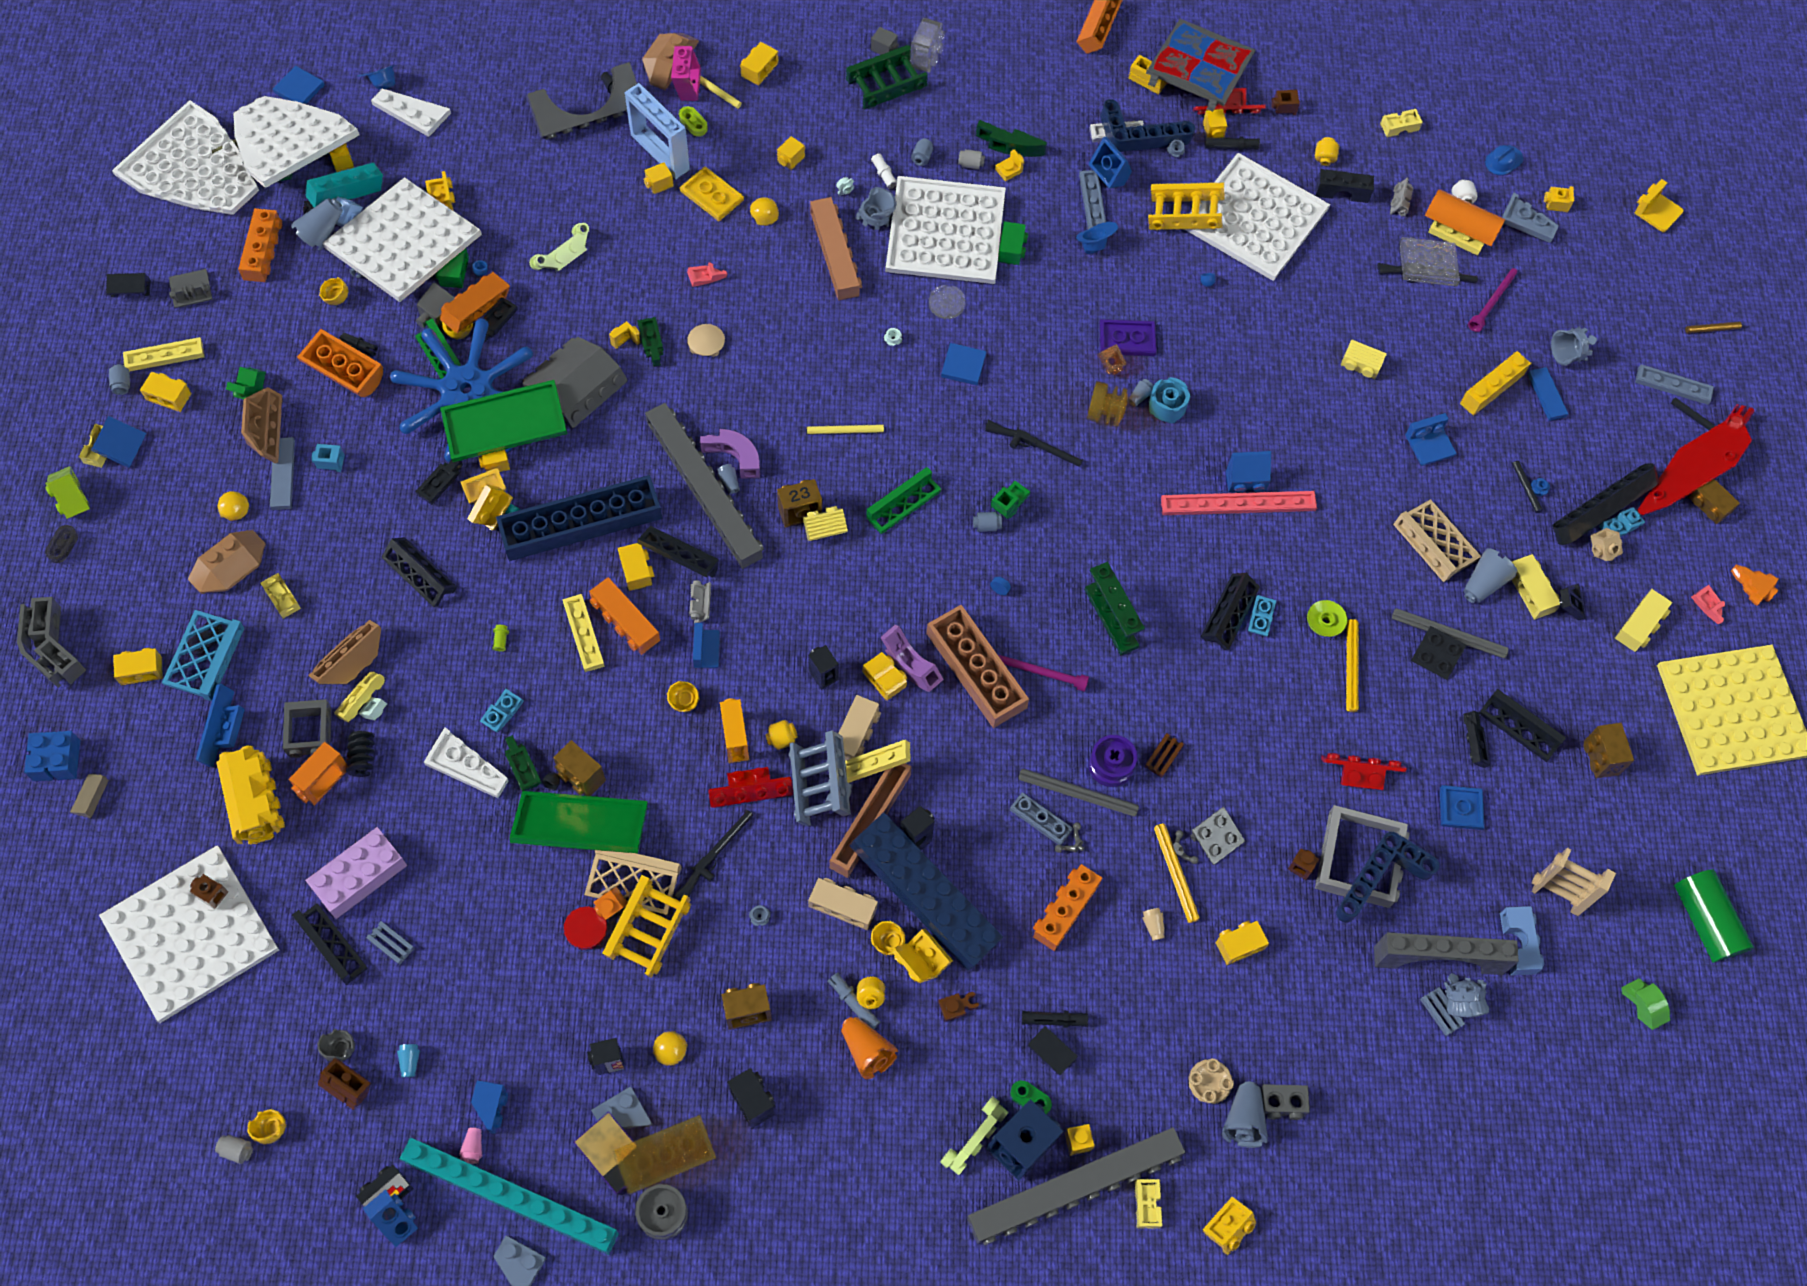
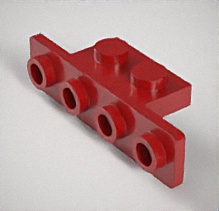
M1234 88L1225 105L1217 103L1214 110L1223 109L1224 114H1226V111H1233V114H1242L1243 110H1250V113H1261V110L1265 109L1266 105H1246V88ZM1196 106L1193 108V111H1198V115H1205L1208 106Z
M1328 753L1327 756H1321V760L1325 763L1343 765L1341 785L1383 790L1386 770L1407 771V768L1401 765L1402 762L1396 760H1389V763L1381 762V759L1369 758L1367 761L1360 760L1361 757L1348 755V758H1341L1340 754Z
M768 767L727 773L729 786L708 790L710 806L712 808L793 795L791 777L770 780Z

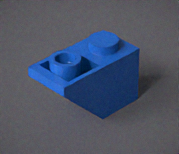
M477 1080L471 1103L488 1131L495 1134L496 1129L500 1128L503 1115L500 1113L502 1106L507 1104L508 1092H506L504 1085Z

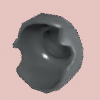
M333 1029L329 1034H322L317 1043L318 1052L329 1062L335 1057L341 1062L352 1056L356 1046L354 1037L348 1031Z

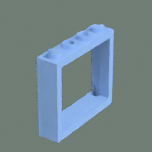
M640 83L625 92L631 136L659 163L665 162L675 179L679 178L690 170L685 127ZM646 118L668 138L669 147L647 127Z

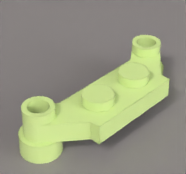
M578 223L573 226V237L548 255L536 254L531 257L529 262L531 268L534 270L552 268L557 272L587 250L585 244L589 226L586 223Z
M994 1096L982 1108V1111L988 1117L962 1150L957 1153L951 1148L940 1161L942 1165L946 1168H951L957 1175L967 1166L964 1161L970 1154L975 1156L982 1148L980 1144L984 1137L989 1138L994 1133L996 1127L993 1125L997 1120L1001 1122L1009 1113L999 1104L1000 1101Z

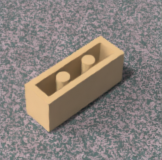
M856 695L838 733L843 736L845 760L863 755L865 747H863L865 740H870L873 733L871 727L873 723L877 724L881 715L878 703Z
M818 878L808 900L809 907L868 931L877 910L878 901H875V898L871 895L855 893V890L851 887L835 885L836 883L831 879L824 878L823 880Z

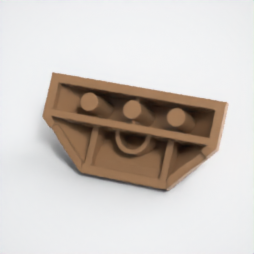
M684 33L659 34L642 58L650 85L666 91L672 82L674 47L692 46L694 50L699 39Z
M267 387L244 399L241 433L247 445L260 456L276 464L279 458L282 395Z
M253 530L230 533L197 559L188 581L201 594L228 591L260 566L266 544Z
M371 620L367 621L365 625L350 633L320 660L308 676L318 684H347L354 680L358 673L369 666L378 656L381 627Z

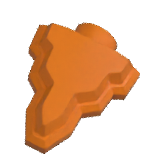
M1737 564L1731 570L1736 580L1743 584V590L1749 595V600L1756 606L1763 599L1769 602L1778 592V589L1774 586L1779 578L1770 573L1766 575L1761 571L1753 572L1749 568Z

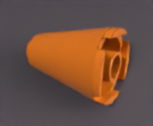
M849 1017L843 1022L841 1032L858 1071L864 1079L874 1078L873 1073L877 1071L883 1073L893 1064L897 1058L895 1052H898V1049L859 1017Z

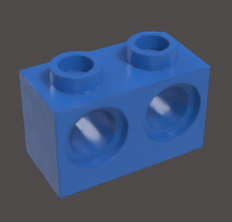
M385 1189L368 1203L363 1210L374 1225L396 1248L415 1232L418 1227L413 1221L416 1217L408 1207L404 1210L401 1207L404 1204L395 1193L391 1196Z

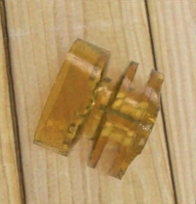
M1096 381L1086 420L1098 423L1102 415H1105L1106 425H1109L1110 418L1113 417L1115 418L1113 427L1118 428L1126 410L1128 388L1123 387L1120 396L1117 395L1118 386L1114 387L1112 393H1108V383Z

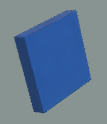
M295 66L273 88V91L286 100L307 104L323 88L324 82Z
M950 343L941 377L978 386L986 351Z
M108 416L91 451L130 468L146 433Z
M1441 785V826L1483 830V789Z

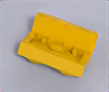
M442 171L443 178L425 181L427 193L453 211L452 203H455L454 193L450 192V188H453L451 177H447L446 172Z
M498 468L460 482L469 504L474 503V505L485 485L500 487L506 491V486L503 483Z

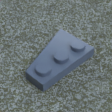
M1514 192L1502 218L1506 219L1504 224L1551 243L1558 225L1544 214L1534 211L1531 208V204L1521 201L1518 198L1519 195Z

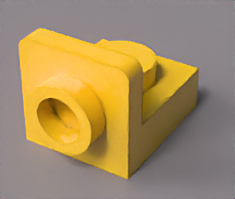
M1012 150L1009 158L995 165V170L1006 182L1023 172L1024 159L1021 154Z

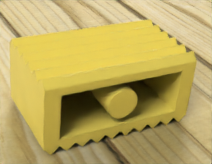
M1351 340L1341 366H1345L1348 370L1362 373L1365 377L1376 379L1387 353Z
M837 506L827 507L826 512L819 513L818 510L807 512V516L803 517L809 541L848 532L844 511L842 508H837Z

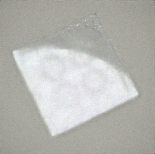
M1401 237L1400 252L1403 280L1458 286L1460 278L1455 243Z

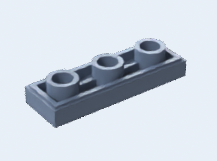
M1023 792L1010 807L1011 812L1058 845H1062L1073 830L1071 826ZM1042 816L1044 820H1040L1038 817Z

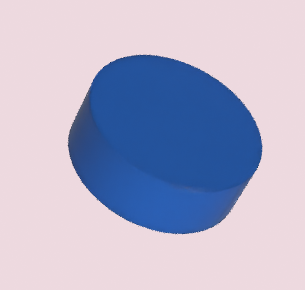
M994 577L990 583L992 590L1000 595H1007L1011 589L1010 583L1002 577Z

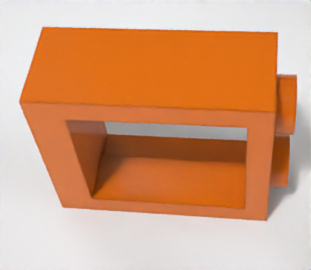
M324 741L289 778L293 785L291 789L305 804L309 801L315 806L346 773L347 764L341 754Z

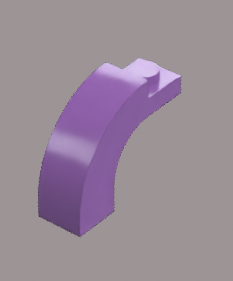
M720 429V436H700L702 453H729L739 461L741 479L760 478L758 452L752 442L744 435L732 430Z
M894 625L880 637L887 648L885 650L887 655L893 659L896 667L902 670L915 685L930 692L944 680L936 665L923 659L912 648L899 626Z

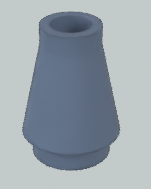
M1147 379L1139 381L1128 398V402L1136 407L1151 396L1154 385Z
M725 464L717 469V476L729 494L737 493L740 488L735 467H732V464Z

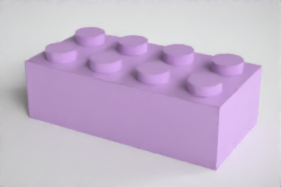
M376 827L305 881L334 918L337 919L407 865L378 827Z

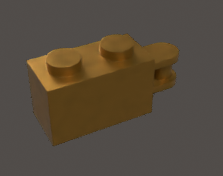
M1715 479L1698 488L1688 497L1694 505L1698 506L1716 524L1731 514L1740 504Z

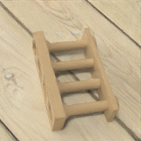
M1567 848L1562 853L1558 852L1553 862L1541 873H1536L1532 880L1534 887L1531 892L1536 893L1544 887L1569 900L1570 904L1573 905L1570 913L1579 916L1608 892L1616 873L1607 869L1602 875L1594 874L1568 860L1571 849Z

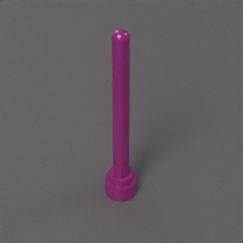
M1512 268L1479 315L1471 318L1468 322L1471 330L1475 332L1482 330L1485 326L1486 316L1516 276L1517 269Z
M998 655L1004 665L1074 684L1077 690L1083 692L1086 690L1089 676L1081 674V676L1077 675L1075 677Z

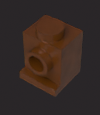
M1277 90L1275 97L1271 101V107L1276 110V114L1292 113L1296 115L1300 105L1298 90Z
M1300 848L1288 870L1306 880L1319 859L1311 851Z
M205 874L194 878L190 884L191 890L189 892L213 909H216L228 894L223 885Z

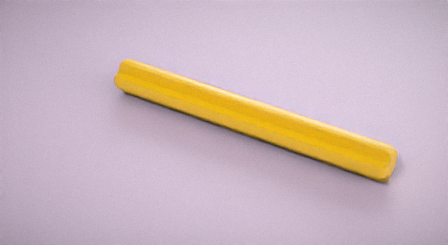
M1349 619L1347 622L1346 710L1348 712H1357L1359 622L1356 619Z
M1164 823L1158 824L1154 830L1187 921L1189 923L1196 922L1199 919V914L1167 827Z

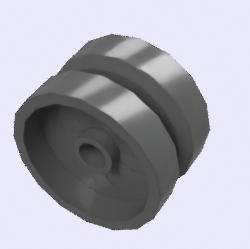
M657 1184L647 1188L640 1195L636 1203L635 1215L639 1226L647 1236L655 1240H668L676 1237L684 1229L688 1220V1208L684 1197L676 1188L667 1184ZM666 1209L665 1214H663V1215H659V1214H658V1211H659V1210L664 1211V1210Z

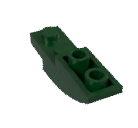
M982 120L977 124L976 137L988 141L989 149L1010 155L1012 150H1015L1022 157H1041L1046 153L1047 142L1024 131L1014 129L1013 133H1010Z

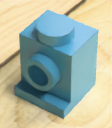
M317 444L316 450L312 452V462L317 469L341 472L345 455L341 446Z

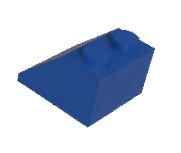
M1106 136L1103 137L1088 165L1109 189L1123 186L1132 173L1130 165Z
M1271 451L1232 453L1225 472L1228 491L1243 493L1245 491L1262 492L1267 490L1271 478Z

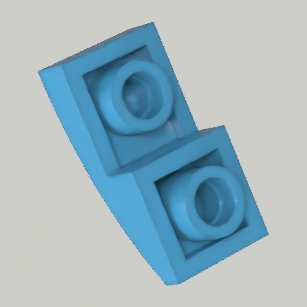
M1633 507L1620 512L1617 517L1602 522L1599 527L1601 530L1608 528L1619 532L1620 537L1642 526L1645 521Z
M1259 595L1256 596L1248 632L1268 636L1276 600Z
M505 689L495 705H490L480 722L498 733L516 713L524 700Z

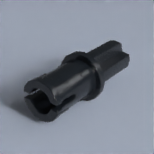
M347 333L340 335L341 341L356 350L372 357L376 355L375 352L369 349L377 351V345L364 341L362 337L357 338Z

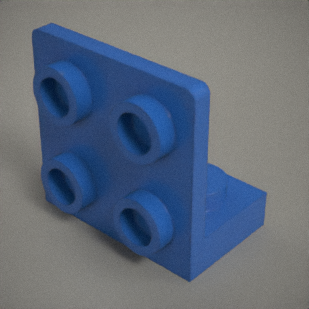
M1446 413L1411 423L1405 434L1421 466L1456 455L1444 431L1445 425L1449 420Z

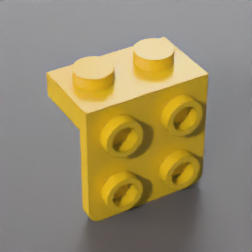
M1663 179L1657 184L1653 183L1647 191L1648 194H1643L1637 201L1639 206L1634 214L1661 232H1666L1683 213V208L1661 194L1667 185V182Z
M926 928L922 929L909 943L897 946L892 950L896 961L904 965L909 971L908 974L911 979L918 983L936 978L953 961Z

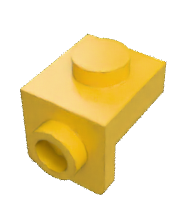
M627 321L609 333L611 345L615 349L629 339L636 345L640 343L639 330L634 325L631 326Z

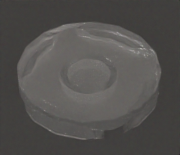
M941 285L931 292L929 308L939 318L953 319L963 312L965 296L955 286Z

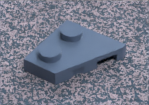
M631 1086L592 1109L597 1121L609 1111L623 1129L640 1126L650 1127L652 1125Z
M508 1236L504 1237L493 1256L511 1286H531L546 1260L544 1256Z

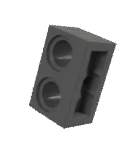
M1263 1084L1261 1086L1264 1113L1267 1119H1281V1116H1289L1291 1120H1301L1309 1113L1308 1085ZM1291 1098L1299 1101L1300 1108L1292 1106ZM1268 1099H1276L1278 1107H1272Z

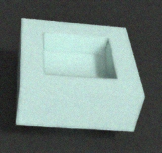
M371 697L359 714L365 719L376 720L383 713L387 703L382 699Z

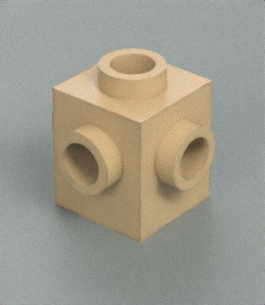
M1605 528L1590 535L1592 552L1595 557L1604 561H1611L1623 554L1619 532Z

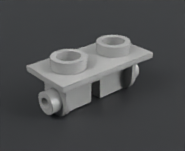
M1406 178L1401 183H1397L1394 187L1390 214L1396 211L1400 216H1405L1409 212V201L1413 192L1412 185L1407 184L1409 178Z
M696 580L691 584V598L696 599V601H690L689 615L694 620V624L709 619L711 582L702 585L700 581Z

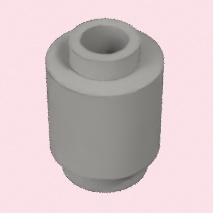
M960 150L958 165H962L964 168L979 170L980 166H984L985 156L982 155L981 151Z
M222 1135L216 1144L215 1152L219 1153L220 1157L242 1164L244 1161L249 1160L253 1148L251 1147V1142L233 1135Z

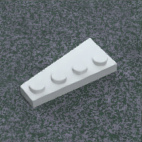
M381 89L371 100L372 105L428 137L451 114L449 108L386 89Z
M447 728L443 729L424 761L426 766L496 798L500 797L508 783L506 776L482 759L474 750L472 751Z

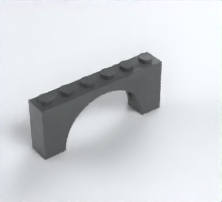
M630 62L611 69L613 86L610 97L602 108L590 114L576 115L563 111L551 101L545 88L528 93L526 97L540 137H545L548 140L556 137L555 133L558 132L567 134L573 132V128L577 126L583 129L589 127L590 122L596 121L598 124L607 121L606 117L612 115L614 118L623 116V112L627 111L625 92L637 84Z
M1387 932L1374 946V961L1376 968L1396 969L1401 965L1417 961L1457 960L1480 966L1481 974L1503 975L1519 962L1517 940Z

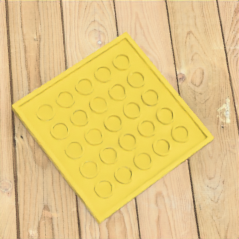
M1773 645L1664 661L1657 665L1697 776L1807 758V731Z

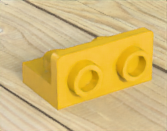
M485 485L467 519L472 523L483 524L491 530H496L498 527L496 517L505 514L513 497L500 487Z
M1231 1197L1203 1228V1232L1221 1246L1223 1252L1228 1255L1239 1247L1241 1240L1246 1234H1250L1254 1230L1256 1219L1251 1210L1234 1197Z

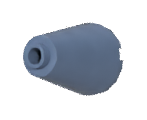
M328 198L294 221L292 228H297L296 234L309 246L314 247L316 245L319 247L317 250H322L324 248L323 242L330 237L343 212L342 204L335 198Z
M1491 548L1486 549L1464 589V597L1471 603H1480L1515 578L1518 571L1515 565L1506 556L1503 559L1499 557L1498 554L1500 552Z
M1245 1082L1239 1086L1222 1130L1223 1138L1227 1142L1231 1143L1232 1139L1237 1141V1146L1261 1147L1262 1142L1266 1144L1268 1139L1261 1088L1254 1082Z

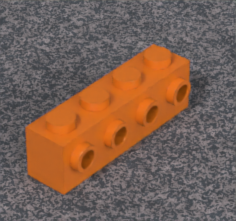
M1094 0L1076 41L1086 54L1093 51L1096 52L1103 47L1122 0Z
M254 208L238 268L244 281L266 282L267 275L270 274V263L275 255L274 247L275 244H278V232L282 228V219L279 218L276 210Z
M494 272L488 276L485 275L478 283L470 285L467 291L462 294L459 293L453 301L445 303L441 308L440 320L458 334L488 312L501 297L507 298L510 285Z
M609 577L589 591L592 606L595 609L599 608L603 612L602 616L604 619L616 626V632L621 637L625 636L628 640V645L633 651L637 650L642 655L660 641L659 632Z
M1082 864L1078 869L1073 868L1067 878L1070 880L1066 886L1062 884L1056 893L1058 898L1055 903L1052 901L1049 903L1044 911L1047 913L1043 920L1039 918L1033 927L1035 930L1033 938L1054 952L1102 881L1101 876Z

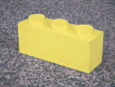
M1533 554L1512 561L1518 570L1512 582L1534 620L1554 613L1560 606V597L1551 587L1550 580L1544 575L1539 561L1535 559Z
M1651 589L1615 639L1634 652L1640 646L1644 648L1651 639L1648 637L1649 634H1654L1661 626L1658 623L1659 620L1662 619L1664 621L1671 612L1668 608L1672 602Z

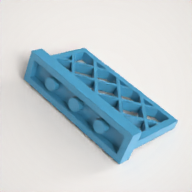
M195 610L162 684L202 696L205 700L212 701L216 685L221 683L244 631L242 623L238 620L232 619L231 621ZM198 617L207 619L209 623L199 629L195 625ZM220 624L228 625L226 631L219 635L216 634L213 628ZM212 629L214 637L203 641L200 633ZM198 635L201 643L189 647L188 639ZM217 640L219 644L218 649L209 653L205 645ZM203 647L206 655L195 659L191 651ZM189 653L193 661L181 666L179 662L180 657ZM209 659L210 667L200 671L197 663ZM195 665L198 673L187 678L183 670ZM181 671L184 679L177 683L171 682L172 675ZM200 677L202 680L200 689L191 688L189 682Z

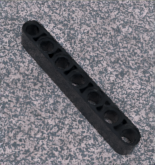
M1646 463L1637 467L1556 521L1552 526L1557 543L1559 545L1572 543L1657 486L1659 478L1655 464Z

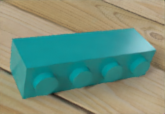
M374 163L310 179L307 180L306 198L313 207H316L328 198L337 199V197L354 199L379 192L382 187L383 174Z

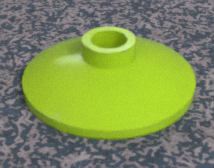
M1321 600L1310 607L1307 621L1310 628L1318 635L1334 637L1345 629L1347 615L1339 604L1330 600Z

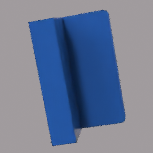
M695 623L694 668H718L720 631L704 630L703 623Z

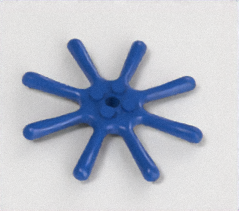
M480 318L475 322L469 359L462 366H458L452 361L433 329H424L421 334L422 338L446 368L447 373L442 379L429 378L400 370H394L391 373L390 379L393 383L436 389L441 393V398L438 402L402 421L399 426L400 431L404 434L411 433L441 412L440 407L503 392L493 388V380L532 358V349L523 347L490 370L484 371L479 368L478 362L489 326L487 320ZM464 388H471L469 393L462 392ZM447 444L444 458L447 462H450L451 456ZM512 448L505 449L506 453L509 452Z

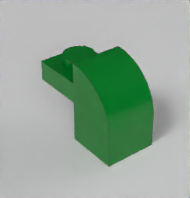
M239 367L237 381L227 382L226 390L233 391V397L244 400L262 390L266 372L251 367Z
M1014 481L1008 489L1003 487L991 501V508L1009 519L1017 513L1018 507L1030 495V491L1017 481Z

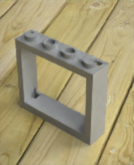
M1334 805L1328 815L1315 889L1345 896L1351 887V884L1329 879L1340 819L1389 832H1396L1409 840L1410 835L1407 832L1408 824ZM1395 862L1392 864L1388 894L1373 890L1366 901L1367 903L1390 908L1394 902L1398 901L1400 890H1397V886L1403 877V871L1400 870L1401 866ZM1354 890L1358 897H1363L1360 891Z

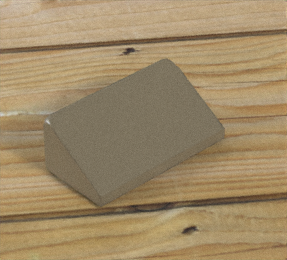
M88 774L70 813L91 819L109 780L103 775Z

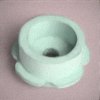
M890 328L884 335V340L890 346L899 345L902 342V334L898 329Z

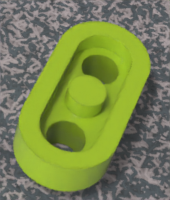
M686 106L680 109L679 120L691 134L703 136L707 133L706 120L693 107Z

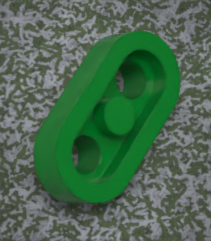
M1023 1080L1017 1081L1012 1085L1010 1096L1015 1103L1023 1107L1030 1099L1034 1103L1043 1101L1045 1104L1043 1107L1044 1113L1047 1115L1052 1107L1051 1099L1042 1091ZM1018 1089H1025L1026 1094L1020 1095Z

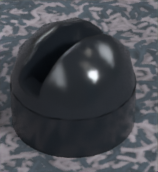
M550 772L545 775L542 783L546 788L555 791L560 785V777L557 773Z

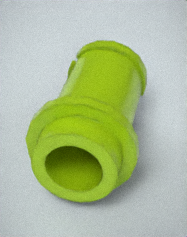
M496 625L493 629L495 634L492 649L503 652L506 650V638L509 630L505 625Z

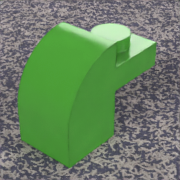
M1638 978L1622 987V994L1637 1005L1638 1019L1653 1030L1670 1021L1668 1003L1663 993L1654 983L1647 985Z

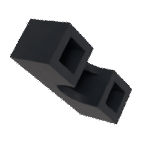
M1320 169L1316 181L1315 196L1333 199L1337 192L1347 191L1351 193V201L1369 203L1374 191V175Z
M919 806L901 821V829L922 850L932 842L935 818L928 809L924 810L922 806Z

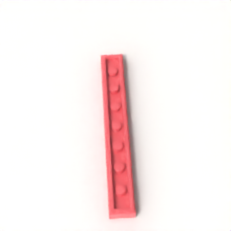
M1315 491L1161 496L1163 515L1316 511L1317 509Z

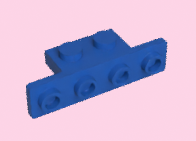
M223 684L216 685L196 756V761L208 767L214 766L219 748L235 746L245 710L241 706H231L234 691Z

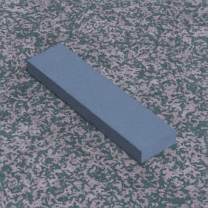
M1094 170L1079 172L1088 229L1106 222L1099 177Z
M1642 364L1638 367L1635 383L1707 405L1711 402L1714 386Z
M293 437L280 438L278 463L272 462L271 510L292 509L295 440Z

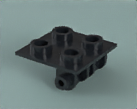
M1430 626L1411 661L1447 680L1467 645Z

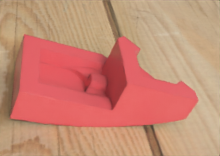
M710 262L708 266L688 267L687 271L692 287L724 279L727 277V272L714 268V264Z
M1709 585L1691 596L1699 608L1714 622L1720 624L1724 621L1722 607H1725V601H1720Z

